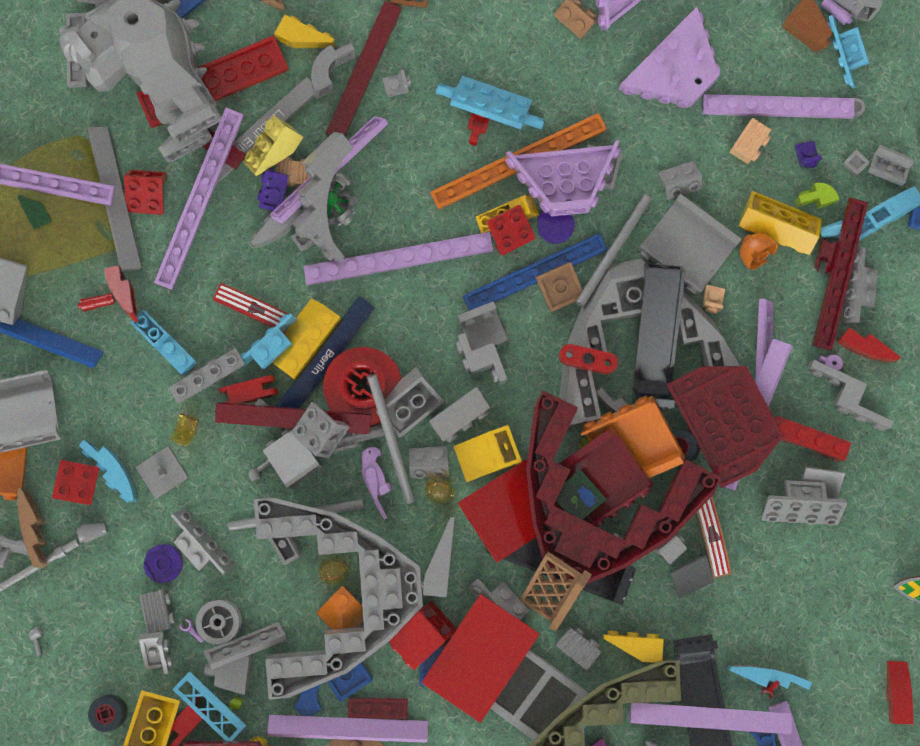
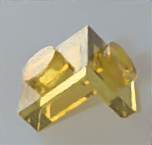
M181 413L175 432L171 435L170 440L174 441L177 445L188 446L194 440L200 420Z

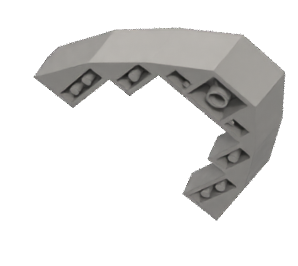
M641 258L610 264L584 307H581L567 344L607 352L601 323L640 316L645 279L643 267L644 263H648ZM683 291L678 332L680 347L699 343L704 366H741L714 320ZM568 352L566 356L571 358L572 354ZM590 355L583 356L585 363H593V358ZM563 365L559 398L578 407L570 426L601 419L592 371Z
M256 497L254 499L257 539L317 535L318 555L359 552L364 627L325 630V650L268 654L266 657L268 699L289 698L348 673L389 642L423 607L420 566L380 536L336 513L277 498Z

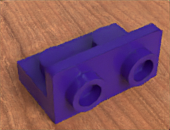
M271 167L262 173L261 182L263 183V188L259 190L257 200L260 201L259 207L274 211L285 200L290 175L273 171Z

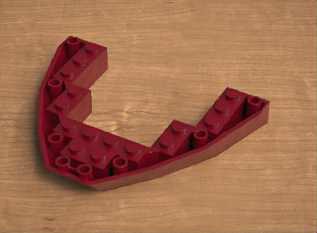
M542 390L534 407L526 468L532 523L542 558L549 552L581 574L586 570L592 574L586 584L628 567L671 540L713 496L721 477L688 460H684V463L678 466L658 511L656 512L639 504L623 539L555 507V501L567 479L570 469L553 462L578 407ZM547 561L550 568H556L553 563ZM565 573L567 579H574V577Z

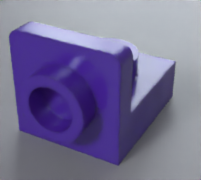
M814 141L794 146L800 167L806 166V169L814 168L822 160V156L817 154Z

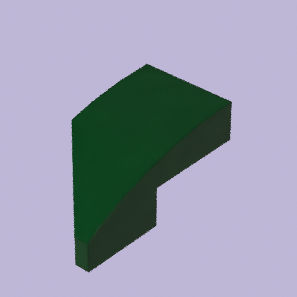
M23 195L17 196L34 230L52 222L43 203Z

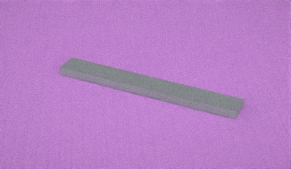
M90 127L88 134L99 181L102 184L115 186L112 206H105L121 272L140 270L141 264L108 127Z

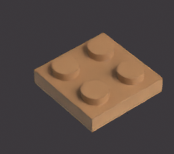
M571 262L535 277L549 312L575 302L583 291Z

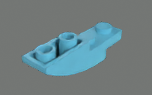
M916 187L909 188L866 212L859 241L920 206V193Z
M144 309L138 314V322L133 320L130 322L181 375L185 376L197 364L188 352Z
M83 440L79 445L83 449L81 452L87 458L95 459L97 461L96 466L105 472L107 470L102 476L106 480L105 484L112 490L116 488L121 493L119 496L127 503L129 501L136 503L138 497L135 486L119 458L108 447L103 446L101 450H98L92 443Z

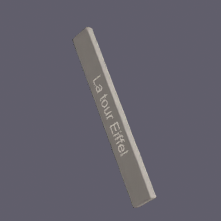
M306 77L233 142V146L247 154L252 150L256 138L262 134L266 122L273 115L285 122L292 118L315 97L310 79ZM226 163L217 184L234 170Z

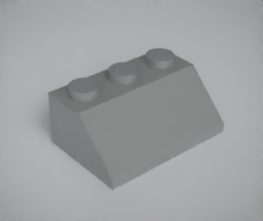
M475 387L432 418L429 423L443 443L445 441L450 443L458 437L456 433L460 430L465 432L473 426L472 422L477 418L482 420L489 414L487 411L490 407L479 389Z

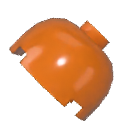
M748 234L742 240L743 243L740 247L739 255L741 261L748 269L755 270L768 261L764 259L770 253L772 255L776 253L778 244L768 234Z

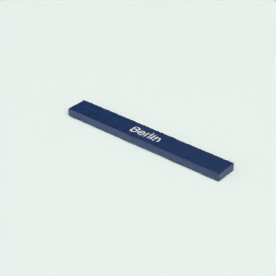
M358 296L275 407L300 408L323 378L331 362L341 354L375 307L361 296Z

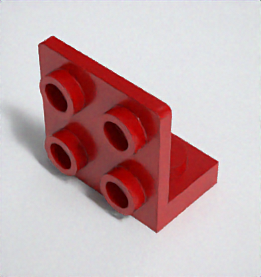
M129 170L125 174V202L129 213L156 215L164 213L163 184L167 181V172Z
M517 205L486 221L495 240V248L502 256L536 239L521 205Z
M60 460L52 498L91 505L100 468Z

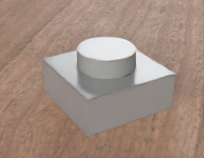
M856 149L842 165L856 177L870 162Z
M297 232L290 236L302 253L315 244L312 239L302 238Z

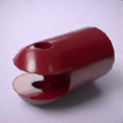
M822 239L814 264L817 272L820 269L821 262L826 263L825 274L830 272L837 242L828 243L825 239Z

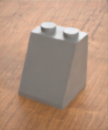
M291 428L285 430L281 434L282 437L277 441L273 439L268 442L263 450L284 485L289 489L294 488L323 467L316 456L292 434L293 429Z

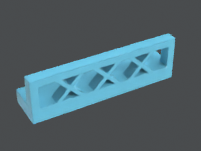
M190 671L172 689L225 741H234L241 732L244 733L249 728ZM187 681L193 686L192 695H184L180 691V688ZM196 697H205L207 699V708H197ZM218 710L221 713V722H212L210 720V711ZM224 724H233L237 728L230 738L224 733Z

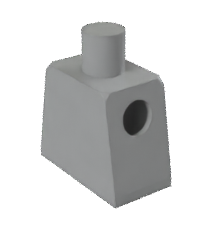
M252 655L211 670L209 664H206L204 676L215 677V687L246 694L248 692Z

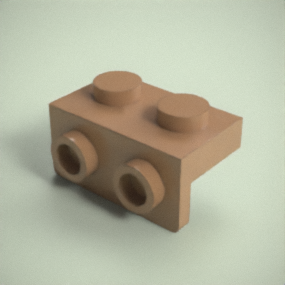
M564 0L554 16L580 39H583L592 26L598 23L597 15L591 9H585L582 6L583 2L581 0Z

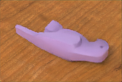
M369 447L362 451L363 479L382 517L387 519L377 495L380 497L393 489L390 483H386L384 472L376 462L377 457L381 456L380 450L376 447Z

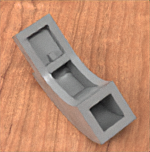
M352 43L342 45L336 51L330 45L316 57L311 71L312 90L316 99L333 92L332 82L329 78L332 70L355 58V48Z

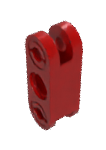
M564 345L559 353V360L563 365L600 374H610L618 365L617 357L614 354L578 345ZM566 353H571L572 357H567ZM590 355L593 358V363H585L583 356ZM608 361L610 366H606L604 362Z
M274 375L218 389L219 394H228L229 401H226V403L246 404L279 394L277 388L263 389V385L275 382Z
M196 697V707H197V708H199V707L197 706V704L199 703V700L201 699V697ZM189 705L173 722L170 734L175 731L179 736L170 746H179L203 720Z

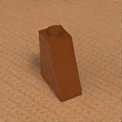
M801 0L782 25V28L816 53L820 49L825 50L831 42L829 37L832 35V31L814 0Z

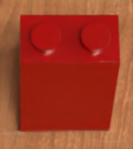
M430 601L399 630L389 643L391 648L403 658L404 663L415 670L449 639L457 628L433 601Z

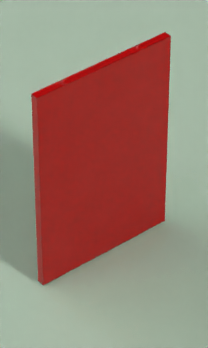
M528 459L458 502V505L496 563L536 537L532 523L526 473ZM555 501L554 506L564 511L558 502Z
M480 593L421 683L481 723L540 633Z

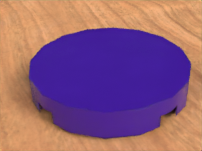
M543 211L537 221L539 236L550 244L566 242L574 231L575 222L572 215L551 217L548 212L545 213Z
M160 544L147 552L143 567L151 580L158 583H168L180 575L183 569V558L177 548L167 544Z

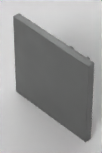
M706 555L670 571L678 598L714 582Z

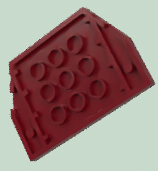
M701 366L667 384L712 472L721 477L719 482L721 488L756 472L783 438V434L747 366Z

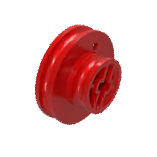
M356 347L346 350L331 362L325 373L323 391L326 402L331 411L371 414V426L380 424L381 421L376 413L377 408L373 395L365 389L359 392L358 385L350 377L353 376L361 383H364L365 380L368 381L367 377L369 374L362 372L360 375L357 373L358 371H368L370 375L377 374L383 397L386 399L402 379L400 371L388 355L377 349ZM348 385L351 386L353 394L350 393Z

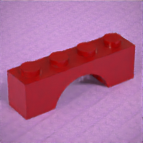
M779 416L774 417L783 434V438L780 441L811 449L821 456L838 462L846 461L852 442Z

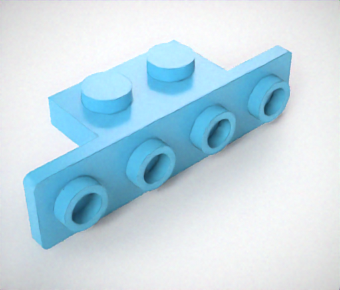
M830 15V22L827 24L835 36L833 40L835 50H839L841 55L838 57L841 68H845L846 74L843 75L846 85L850 84L852 88H856L852 70L870 63L860 30L857 27L840 34L835 17Z
M292 313L284 315L279 320L280 323L268 329L261 340L255 341L248 352L240 355L245 365L239 369H243L253 359L262 369L268 367L293 344L283 332L298 318Z

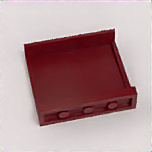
M614 426L559 463L570 469L565 483L581 470L606 498L602 504L585 517L588 523L596 527L604 524L603 519L606 517L611 519L619 514L618 509L624 506L627 509L635 503L634 499L638 496L641 499L651 493L649 489L654 485Z

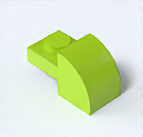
M814 183L810 190L799 193L795 203L797 207L815 202L816 208L819 209L833 205L840 199L836 190L830 185Z

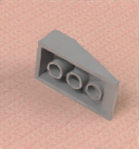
M450 517L425 573V578H421L423 595L447 597L455 517Z

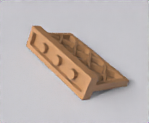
M547 552L520 600L551 621L550 628L557 631L592 574L586 570L581 574ZM547 561L553 563L556 568H550ZM541 573H547L549 579H543ZM553 573H559L561 579H555ZM565 573H568L574 579H567ZM535 585H540L543 591H537ZM546 585H552L554 591H549ZM558 585H564L566 591H560ZM527 596H534L536 602L532 601ZM540 596H545L548 602H542ZM551 596H557L559 602H554ZM545 607H550L553 614L548 612Z

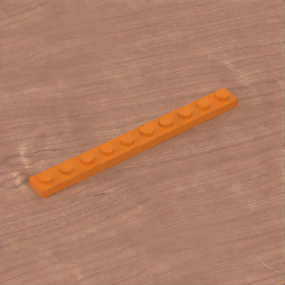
M597 113L512 154L522 155L567 150L606 132L607 128L600 114ZM505 156L431 191L430 195L437 209L440 210L516 174V171L508 167Z

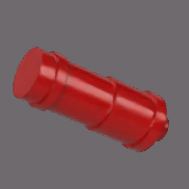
M106 293L100 296L81 298L80 303H77L78 309L86 312L115 304V299L112 293Z

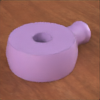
M820 355L818 361L838 371L843 366V361L838 355H829L827 358Z

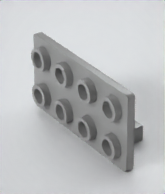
M786 480L784 484L786 496L769 495L761 515L762 521L838 525L847 506V500L827 499L825 482Z

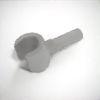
M267 460L261 466L249 471V477L252 482L261 478L259 472L270 465V461Z
M40 626L33 628L29 632V637L35 645L37 656L42 654L38 639L43 636Z

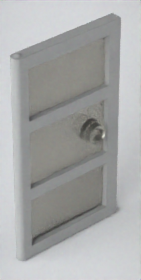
M530 649L490 709L529 738L535 740L562 712L589 692Z

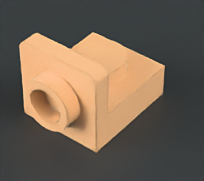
M706 285L701 308H705V311L708 313L716 314L717 311L720 312L723 309L722 303L725 289Z

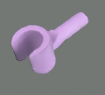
M185 619L189 623V627L185 629L180 624V629L190 632L202 643L204 640L194 629V623L191 620Z

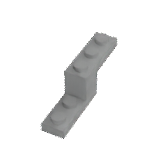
M816 360L809 362L807 369L811 371L813 376L819 378L823 376L829 379V383L836 386L841 384L833 406L837 407L838 412L845 415L850 413L855 416V420L862 423L867 421L873 424L872 427L879 431L891 429L894 421L858 405L867 386L866 383Z

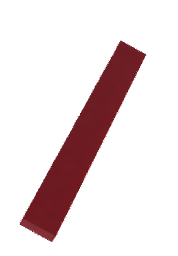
M384 1L325 132L326 135L330 136L333 132L343 133L346 136L400 16L401 7Z
M848 198L812 344L814 347L829 351L833 349L868 202Z
M217 402L215 423L294 429L307 409ZM324 410L333 420L345 422L350 426L346 433L370 434L371 414Z

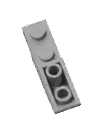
M302 206L284 223L277 222L271 216H268L264 220V226L261 230H257L251 237L252 241L250 243L256 249L266 246L290 232L295 227L292 222L304 212L301 210Z

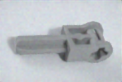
M382 425L371 427L370 434L346 433L332 454L357 448L359 442L384 436Z

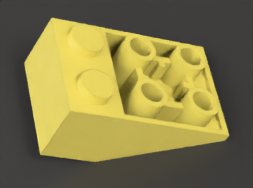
M273 115L266 122L262 134L256 138L252 150L246 154L244 163L257 176L293 154L303 136L290 124Z

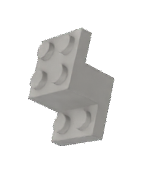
M466 334L458 335V341H456L455 345L459 355L463 354L464 356L462 364L465 372H470V375L473 376L491 369L490 373L494 383L498 382L499 386L506 384L507 376L494 343L471 350Z

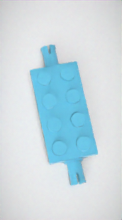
M463 75L457 87L453 88L439 83L436 90L437 95L439 94L451 99V106L518 129L528 125L542 130L545 122L544 118L530 114L529 109L532 99Z

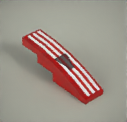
M223 283L219 284L213 298L214 302L231 308L233 311L269 327L278 325L280 323L279 320L288 314Z

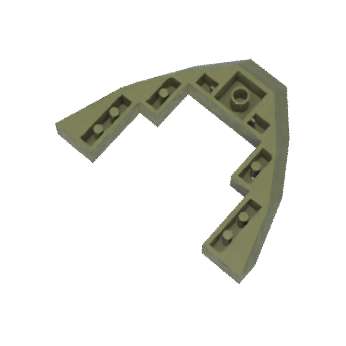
M667 659L658 661L601 684L562 712L529 746H585L584 726L623 724V704L681 701L679 660Z

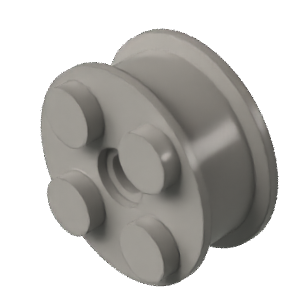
M215 600L205 604L199 610L196 617L198 634L203 640L211 644H223L234 639L242 627L240 610L228 600ZM217 619L221 620V625L217 624Z

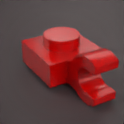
M472 113L468 124V130L472 131L469 139L470 145L476 146L480 133L486 134L490 122L489 118Z

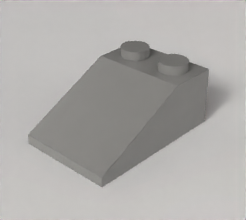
M0 258V322L13 325L22 314L28 266L4 258Z
M417 367L404 376L384 400L394 433L399 438L444 403L438 390Z

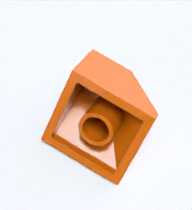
M345 585L317 612L318 616L331 629L356 628L364 621L362 603Z

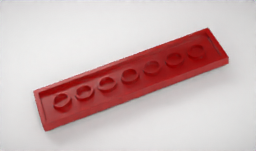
M274 35L197 67L207 69L201 80L215 102L289 71ZM143 91L136 93L150 127L154 128L161 125L162 123L156 117L155 108L149 98L150 96L148 94L145 95Z

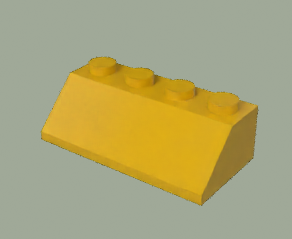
M751 191L740 218L739 227L748 232L768 234L778 244L791 247L799 253L810 255L820 237L822 219Z
M313 298L310 299L297 316L298 319L285 332V335L293 344L272 362V364L294 380H296L341 320L340 316Z
M141 690L123 746H166L180 701Z

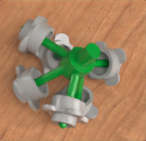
M340 172L334 174L328 193V226L332 224H337L338 226L341 224L345 226L351 224V221L354 220L352 216L356 213V211H353V207L358 201L356 196H352L349 191H344L339 198L336 195L337 190H343L346 185L349 186L351 184L346 175ZM302 205L303 210L305 211V210L307 209V207H305L304 205ZM331 207H335L340 213L337 218L335 211Z

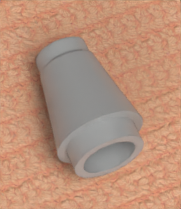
M105 522L84 524L78 527L77 534L80 543H88L107 534Z

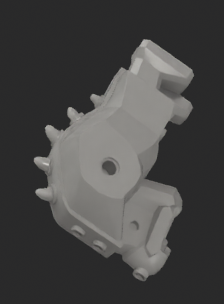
M110 0L84 14L87 21L83 25L77 24L73 27L64 25L60 27L59 32L61 35L59 42L65 58L68 62L74 61L81 65L85 70L87 80L98 92L111 91L128 73L137 86L142 89L143 93L150 96L149 98L154 105L156 117L162 124L168 125L167 129L171 135L159 146L167 162H174L213 139L207 128L218 123L222 117L215 107L217 105L201 80L207 69L204 67L195 68L194 55L204 50L205 46L201 43H194L191 40V30L198 27L199 22L194 19L185 20L178 15L176 10L181 4L179 0H172L168 4H161L157 0Z

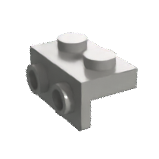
M880 145L871 158L868 172L903 187L906 183L909 169L915 160Z
M694 161L658 172V177L665 189L667 200L676 198L680 194L684 195L702 189V175Z
M447 446L409 448L410 478L422 479L425 477L440 478L449 476Z
M164 632L139 634V643L145 668L163 667L164 674H169V666L173 665L172 654H168L169 640L165 639Z

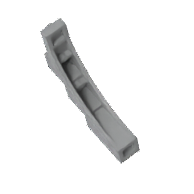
M333 132L302 162L305 166V172L312 179L297 192L301 197L300 202L307 209L292 223L300 237L312 239L317 246H321L324 250L323 254L328 260L340 262L344 255L334 244L330 234L327 219V200L333 176L342 160L353 147L343 133Z

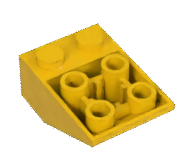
M509 425L453 446L466 483L522 462Z

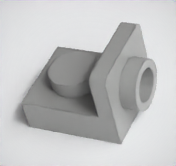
M400 70L398 75L382 78L387 98L409 92L408 86H411L409 74L405 75L404 70Z

